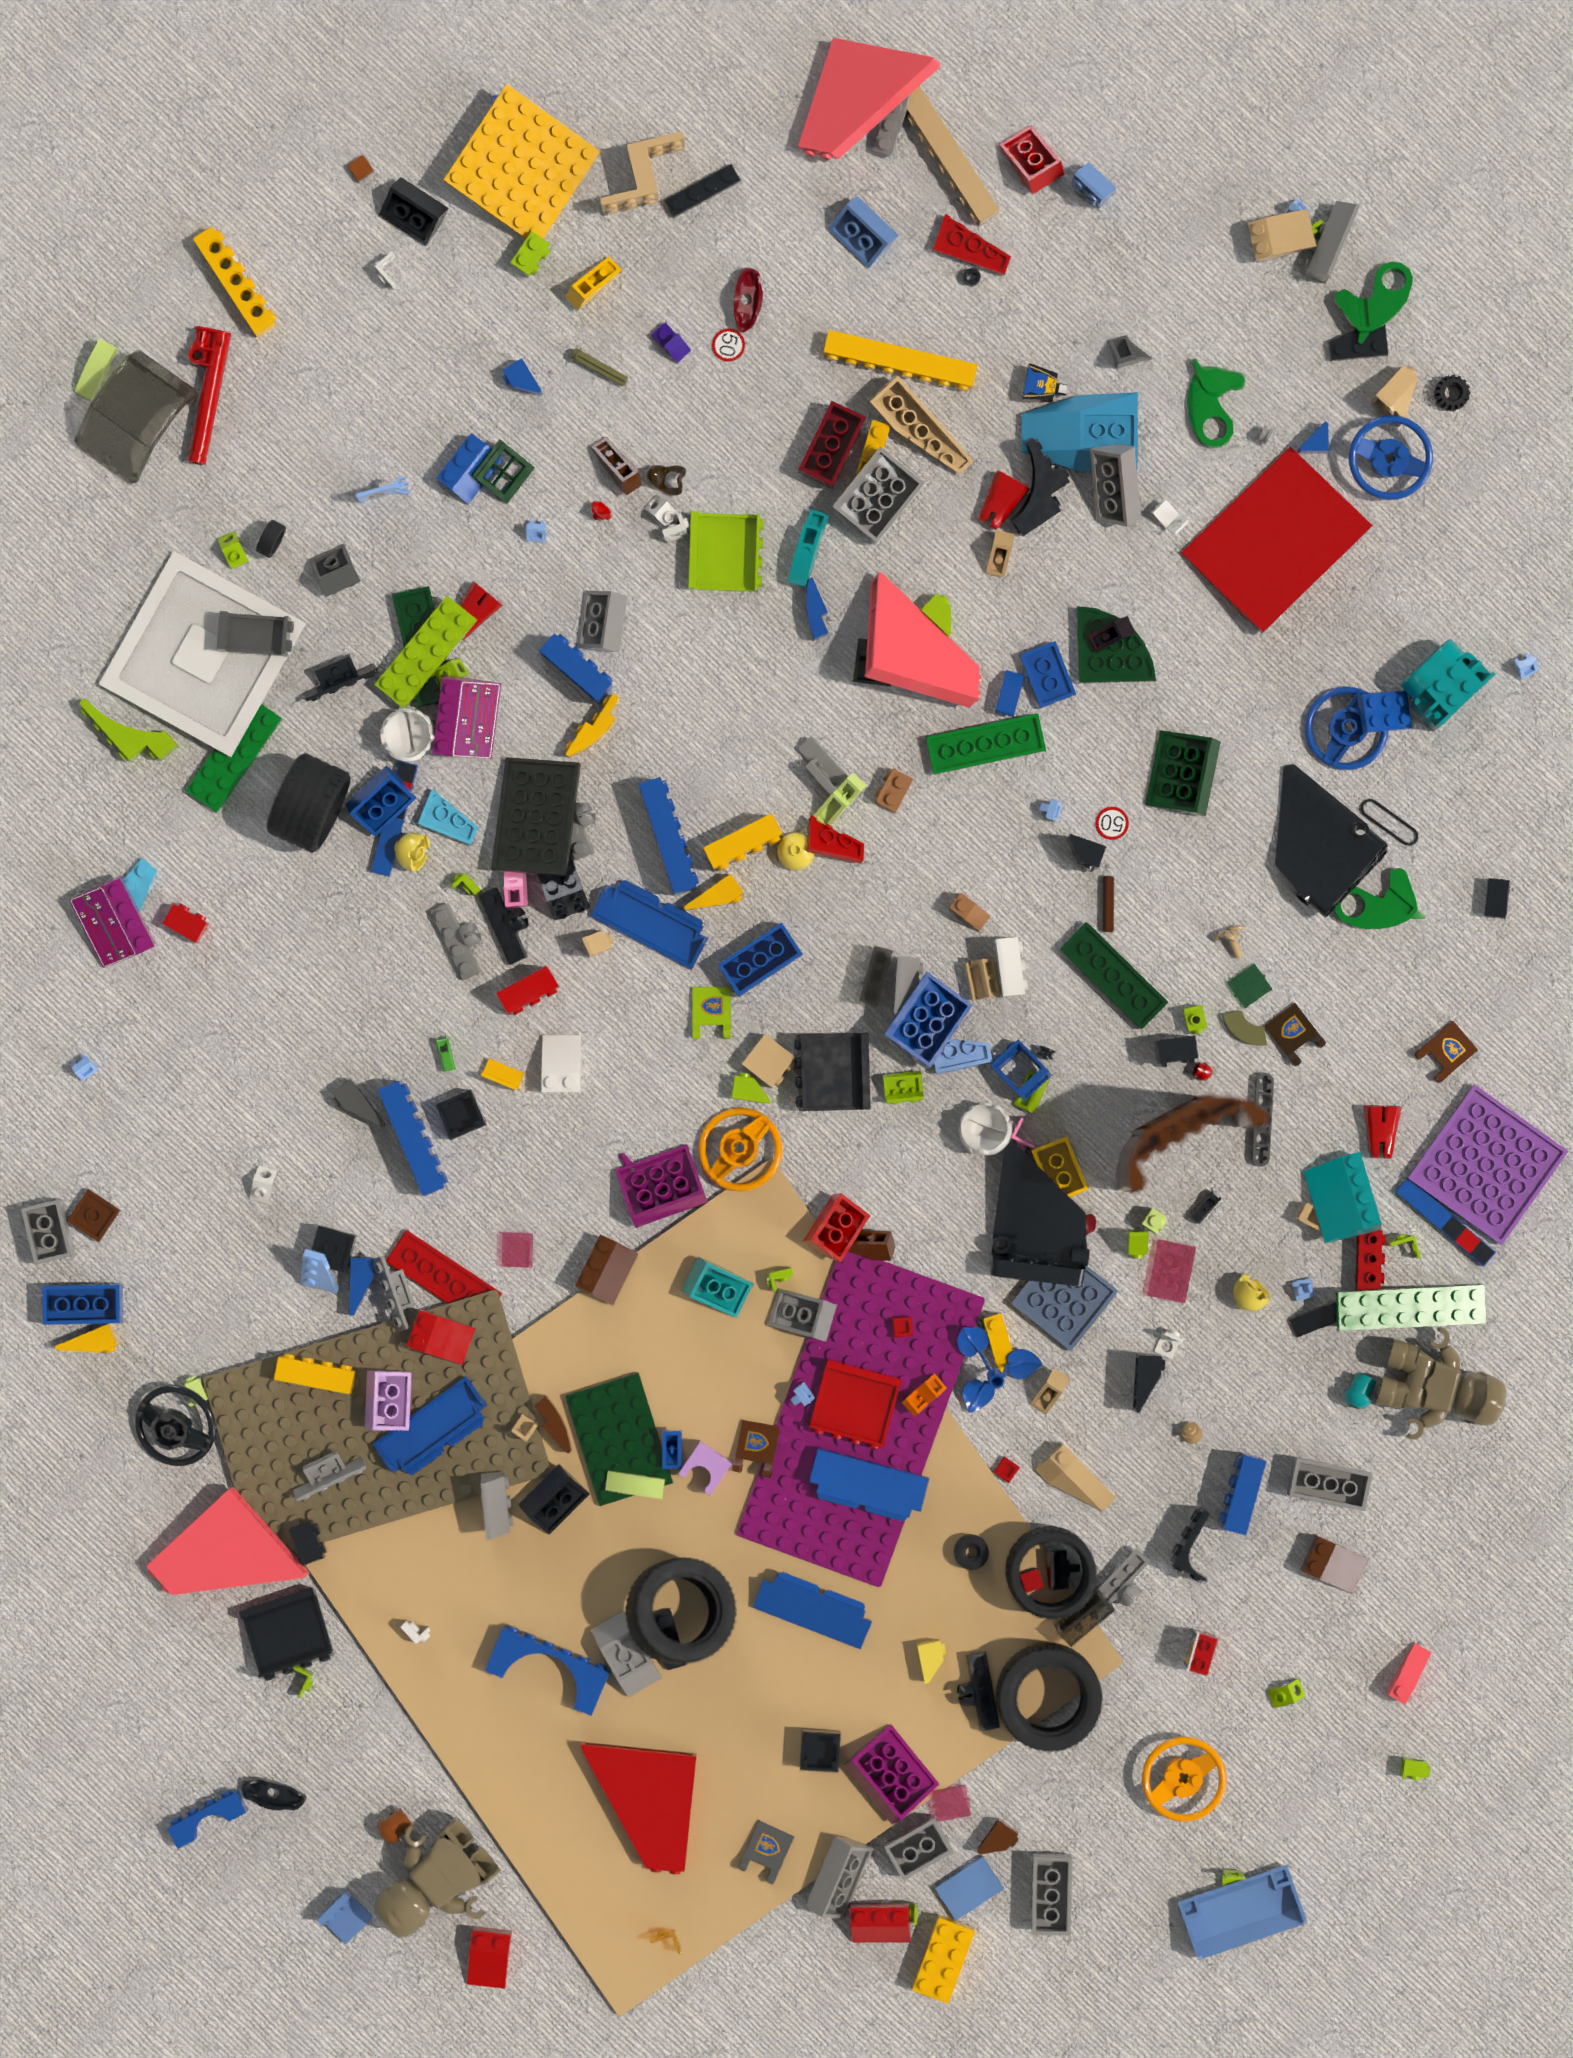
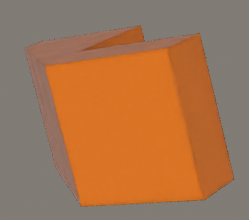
M934 1373L907 1396L902 1403L915 1417L944 1392L947 1387Z

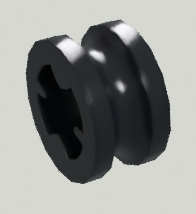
M976 268L967 269L963 277L965 284L971 287L976 286L980 282L981 274ZM969 273L977 275V277H975L976 281L973 282L971 279H967V277H969Z
M1040 1045V1051L1037 1052V1055L1053 1060L1052 1054H1055L1056 1051Z

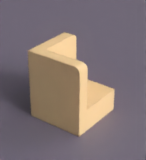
M1305 1202L1296 1219L1318 1230L1319 1223L1314 1206Z
M522 1414L511 1432L527 1442L539 1424Z

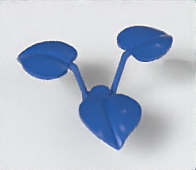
M964 1327L958 1334L957 1344L961 1353L967 1357H973L978 1352L988 1369V1380H984L982 1383V1381L974 1379L965 1384L962 1396L969 1413L981 1409L992 1400L995 1389L1001 1388L1005 1383L1004 1378L1006 1377L1007 1369L1013 1378L1024 1379L1042 1366L1041 1360L1033 1352L1026 1349H1016L1008 1354L1007 1359L1009 1363L1004 1366L1003 1372L997 1368L991 1369L981 1351L989 1344L987 1332L979 1327Z

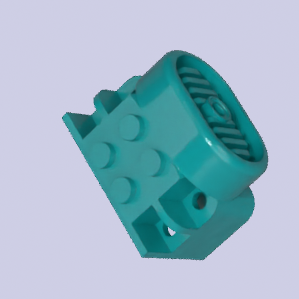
M1448 639L1401 683V687L1412 698L1411 708L1434 731L1441 727L1496 674L1494 672L1490 673L1474 655L1468 652L1464 653L1452 639Z

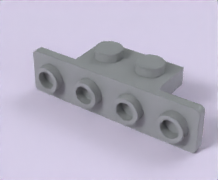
M813 736L809 737L798 748L809 761L805 766L808 774L820 783V787L826 793L831 795L848 777Z
M377 1257L374 1259V1269L379 1274L381 1289L386 1294V1303L392 1312L393 1324L398 1331L407 1330L409 1327L403 1310L415 1306L403 1269L390 1273L385 1257Z
M336 1450L303 1466V1471L309 1483L293 1490L295 1500L297 1502L306 1500L317 1492L325 1491L329 1486L341 1483L352 1475L360 1474L366 1469L365 1460L361 1457L345 1465Z

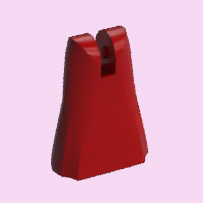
M997 470L978 520L985 524L986 520L991 516V512L996 513L989 527L997 530L1030 489L1007 474Z
M474 581L468 588L460 606L477 619V622L462 640L471 635L484 621L503 606Z
M1364 1105L1363 1110L1370 1158H1379V1146L1383 1144V1158L1391 1159L1402 1106Z

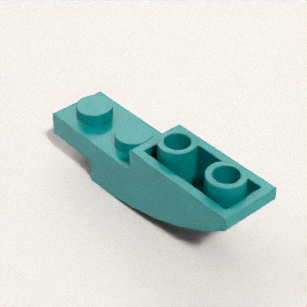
M813 509L810 510L798 540L788 583L804 588L807 587L818 555V548L829 520V514Z

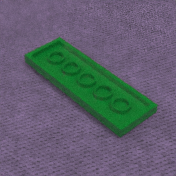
M261 704L232 757L214 748L185 791L218 813L283 719Z
M1038 713L926 737L934 775L1046 751Z

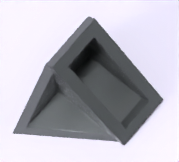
M1127 335L1109 340L1116 369L1153 359L1130 341Z

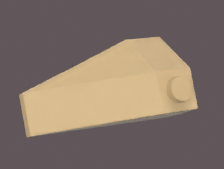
M1063 1443L1035 1469L1048 1484L1101 1511H1104L1116 1499Z

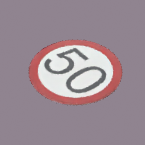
M723 329L714 336L712 349L720 360L727 362L735 361L741 357L745 350V340L737 330Z
M1107 807L1099 812L1095 824L1098 833L1103 838L1116 840L1127 832L1129 820L1122 809Z

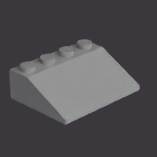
M879 447L832 507L873 544H876L924 485V482L883 448Z

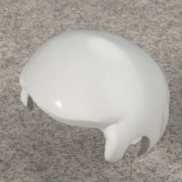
M401 708L389 714L380 730L383 748L391 757L404 762L421 758L430 749L435 737L430 718L419 710Z
M980 1102L978 1105L971 1106L970 1110L962 1115L959 1135L962 1144L971 1153L981 1156L994 1155L1008 1145L1012 1135V1125L1009 1122V1116L1001 1106Z

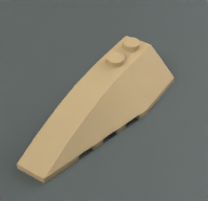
M893 376L869 401L895 431L958 474H961L974 462L899 376Z

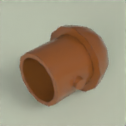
M399 1808L397 1811L391 1812L390 1816L386 1819L382 1817L379 1820L377 1832L386 1843L394 1844L400 1841L399 1837L404 1834L407 1826L412 1823L403 1810Z

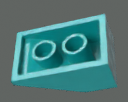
M698 1256L681 1291L697 1301L737 1318L754 1283Z

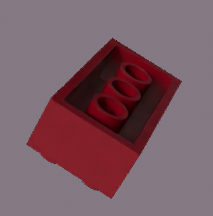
M831 401L798 469V473L833 489L864 426L866 417Z

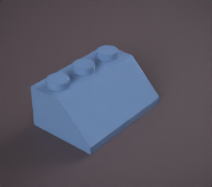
M858 196L845 205L828 228L868 268L887 251L899 236Z

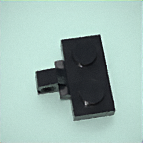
M1067 1550L1046 1551L1048 1590L1069 1589L1068 1577H1070V1573L1080 1572V1564H1069Z

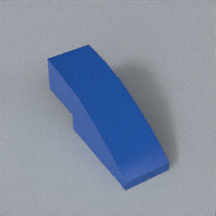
M812 577L809 578L806 607L810 631L814 641L828 635L822 619L823 616L828 615V612Z

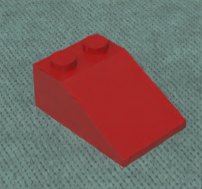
M1032 125L999 144L1017 175L1032 195L1065 175L1061 160Z
M420 1309L407 1347L463 1365L476 1328Z
M474 1926L469 1956L468 1985L505 1989L512 1938L511 1930Z

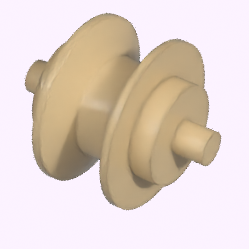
M1190 1422L1183 1426L1181 1434L1187 1443L1194 1444L1200 1441L1202 1430L1198 1424Z

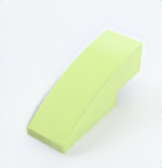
M99 338L77 383L76 393L90 401L93 400L110 370V364L118 352L115 346Z
M852 773L813 816L824 825L826 823L832 825L867 785Z
M608 1471L605 1490L662 1499L665 1479Z

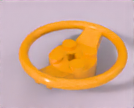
M750 1108L728 1109L717 1114L705 1126L698 1146L700 1163L706 1175L720 1187L731 1191L753 1190L765 1184L777 1171L782 1158L781 1136L774 1123L761 1112ZM746 1115L756 1118V1120L743 1129H732L724 1134L720 1141L721 1153L711 1168L706 1156V1144L713 1128L719 1122L731 1116ZM769 1130L774 1140L775 1153L773 1162L767 1172L759 1179L750 1183L736 1184L725 1181L724 1179L736 1168L747 1167L755 1161L759 1152L758 1144ZM744 1144L743 1152L739 1151L736 1153L735 1145Z
M1175 1737L1159 1744L1146 1759L1142 1771V1787L1147 1801L1160 1815L1174 1821L1189 1822L1205 1817L1218 1806L1226 1789V1770L1221 1757L1209 1744L1193 1737ZM1187 1744L1199 1747L1206 1752L1192 1759L1178 1757L1171 1760L1165 1767L1164 1778L1151 1791L1149 1782L1151 1767L1155 1759L1164 1750L1175 1745ZM1217 1767L1219 1774L1218 1789L1212 1801L1205 1808L1190 1814H1178L1161 1806L1176 1796L1184 1798L1194 1795L1203 1784V1777ZM1181 1773L1184 1775L1188 1774L1187 1780L1184 1782L1178 1781L1180 1779L1179 1774Z

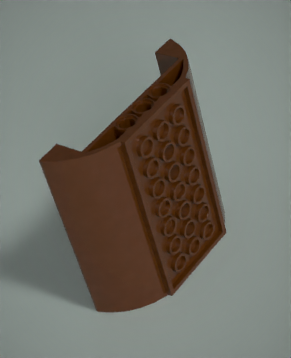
M1213 1094L1198 1095L1131 1131L1132 1136L1125 1143L1117 1163V1188L1120 1191L1138 1193L1145 1189L1144 1185L1148 1181L1137 1161L1140 1160L1143 1163L1152 1158L1150 1154L1156 1151L1159 1154L1169 1149L1168 1145L1174 1141L1176 1144L1181 1143L1187 1139L1185 1137L1187 1134L1192 1132L1195 1135L1203 1131L1204 1125L1210 1123L1212 1126L1220 1122V1117L1225 1114L1231 1116L1236 1127L1259 1128L1268 1123L1266 1119L1270 1118V1115L1259 1106L1241 1098L1229 1096L1214 1097Z

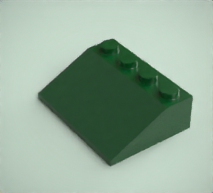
M1160 730L1145 805L1206 817L1221 741L1212 737Z

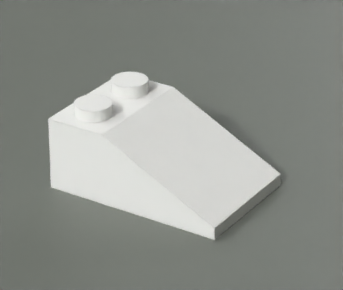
M543 1035L541 1092H581V1035Z

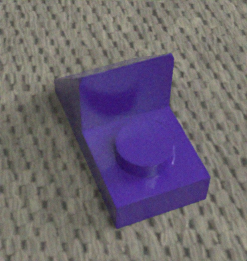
M666 322L651 334L655 341L677 364L691 352V349L678 333L676 334Z

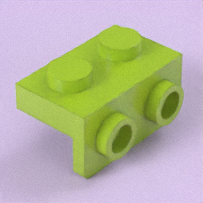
M531 231L510 264L525 273L527 277L530 274L535 275L540 268L538 262L541 258L545 260L551 251L548 249L550 243Z
M921 1071L883 1075L886 1103L899 1104L906 1101L914 1103L924 1100Z

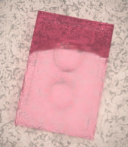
M1158 1239L1147 1296L1181 1303L1186 1302L1196 1251L1195 1246Z

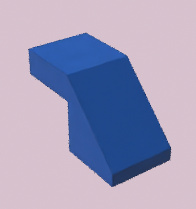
M1006 670L995 712L1014 717L1025 675Z

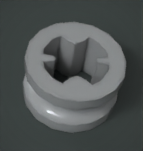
M1265 425L1257 441H1263V444L1266 445L1273 429L1269 430Z

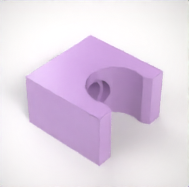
M700 1440L678 1474L686 1477L693 1467H705L711 1475V1480L706 1486L705 1492L711 1495L731 1466L732 1461Z

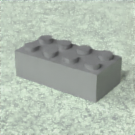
M1294 1456L1287 1495L1365 1511L1373 1473Z
M1032 1853L1031 1933L1032 1935L1071 1936L1072 1856L1071 1854Z

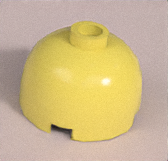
M414 832L407 833L395 843V856L401 867L410 871H419L423 867L428 855L424 856L425 850L430 848L428 836Z
M790 833L783 837L778 844V859L788 870H803L814 860L815 853L807 852L808 837L805 834Z
M1242 1274L1233 1287V1297L1236 1300V1306L1241 1310L1246 1309L1254 1312L1261 1310L1271 1301V1298H1268L1270 1293L1258 1280L1255 1279L1252 1282L1249 1279L1250 1275Z

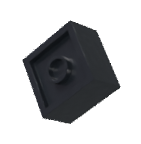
M1195 1035L1154 1041L1157 1064H1161L1162 1067H1167V1063L1184 1060H1189V1064L1195 1063V1059L1199 1058Z
M473 1090L466 1091L436 1104L450 1140H454L487 1125Z
M318 1225L311 1251L324 1254L330 1269L346 1273L358 1235Z
M802 1728L800 1770L838 1773L841 1731Z

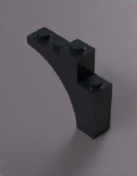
M1028 438L1024 441L1032 463L1030 492L1022 508L1010 519L1020 536H1025L1061 512L1059 500L1056 496L1052 497L1051 495L1070 483L1067 470L1057 465L1052 468L1053 463L1048 455L1044 456L1041 451L1043 449L1042 445L1037 439L1034 440L1033 438Z

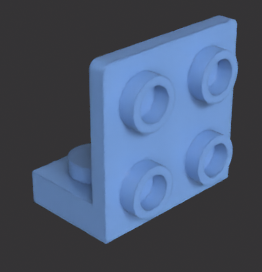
M346 1889L318 1917L317 1922L321 1926L326 1924L347 1944L373 1916Z

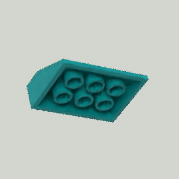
M1361 1152L1336 1158L1303 1172L1325 1244L1381 1230V1218Z

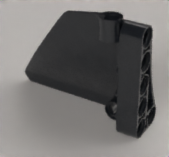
M1295 764L1285 765L1282 777L1275 864L1297 891V898L1303 904L1311 905L1326 918L1384 858L1388 850V843L1369 829L1366 822ZM1363 830L1365 833L1363 835L1356 834V831Z
M1014 1142L1008 1144L1004 1148L989 1266L990 1275L1061 1285L1084 1286L1086 1266H1088L1090 1249H1087L1086 1213ZM1003 1239L1006 1241V1245L998 1247L996 1246L997 1241Z

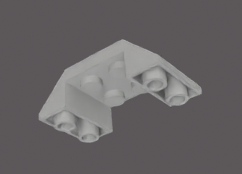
M624 1610L592 1628L591 1631L617 1681L628 1697L660 1680L662 1676L649 1655L640 1650V1647L633 1641V1637L629 1633L630 1630L627 1628L628 1624Z

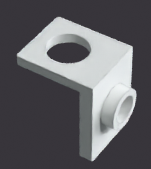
M391 251L375 265V268L379 273L377 277L384 284L388 283L394 289L396 287L395 283L382 270L383 267L395 258L394 253Z
M655 495L644 508L666 529L669 525L676 524L679 521L677 515L679 513L658 495ZM659 502L656 508L651 509L654 503Z
M1166 499L1152 511V514L1163 527L1175 535L1189 522L1188 519L1180 516ZM1181 522L1177 528H1174L1176 524Z
M258 1166L252 1183L251 1200L269 1203L271 1188L277 1170ZM266 1172L269 1173L271 1177L263 1178L260 1174Z
M1171 1329L1168 1332L1163 1330L1154 1351L1172 1359L1179 1342L1182 1343L1183 1341L1179 1337L1180 1333ZM1164 1341L1172 1343L1171 1351L1164 1352L1161 1349Z

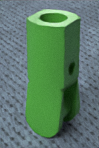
M445 1036L443 1039L436 1038L443 1072L456 1069L448 1036ZM447 1046L448 1051L442 1052L441 1047Z

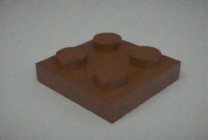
M88 1189L67 1221L100 1242L121 1209Z

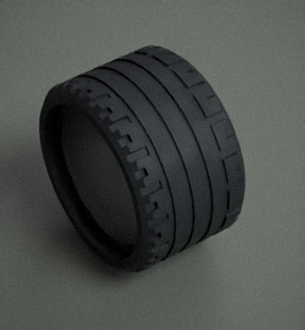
M304 753L299 755L287 772L270 810L266 826L268 833L284 841L286 840L290 844H295L301 849L304 848V850L310 853L318 851L328 837L346 798L351 781L349 772L330 765V763L313 757L310 754Z
M1056 1526L1037 1527L1018 1538L1009 1551L1005 1565L1008 1587L1016 1602L1032 1615L1049 1620L1063 1619L1073 1615L1072 1613L1074 1612L1077 1613L1093 1595L1097 1581V1567L1094 1557L1087 1545L1071 1531ZM1051 1541L1061 1542L1070 1546L1079 1555L1082 1563L1081 1581L1075 1592L1067 1599L1056 1603L1039 1602L1031 1598L1023 1590L1019 1577L1020 1565L1028 1551L1036 1545Z

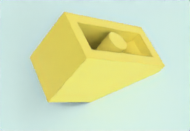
M940 1639L917 1644L925 1684L930 1682L943 1663V1655H947L945 1644H941Z

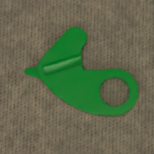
M1392 261L1383 264L1378 269L1373 294L1370 299L1358 298L1346 289H1342L1335 295L1336 305L1350 325L1359 332L1358 343L1362 344L1370 332L1393 319L1408 301L1413 276L1410 269L1403 263ZM1388 272L1400 273L1405 279V285L1396 291L1387 289L1383 285L1382 278Z

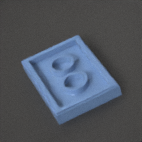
M983 1856L935 1887V1890L955 1920L966 1915L1004 1889Z

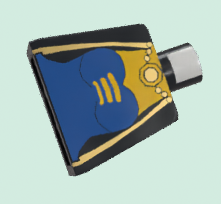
M1029 363L1021 402L1052 403L1054 394L1066 395L1067 384L1056 383L1058 373Z

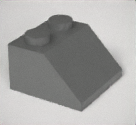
M344 544L309 559L325 597L334 595L345 588L352 587L356 583L361 582Z

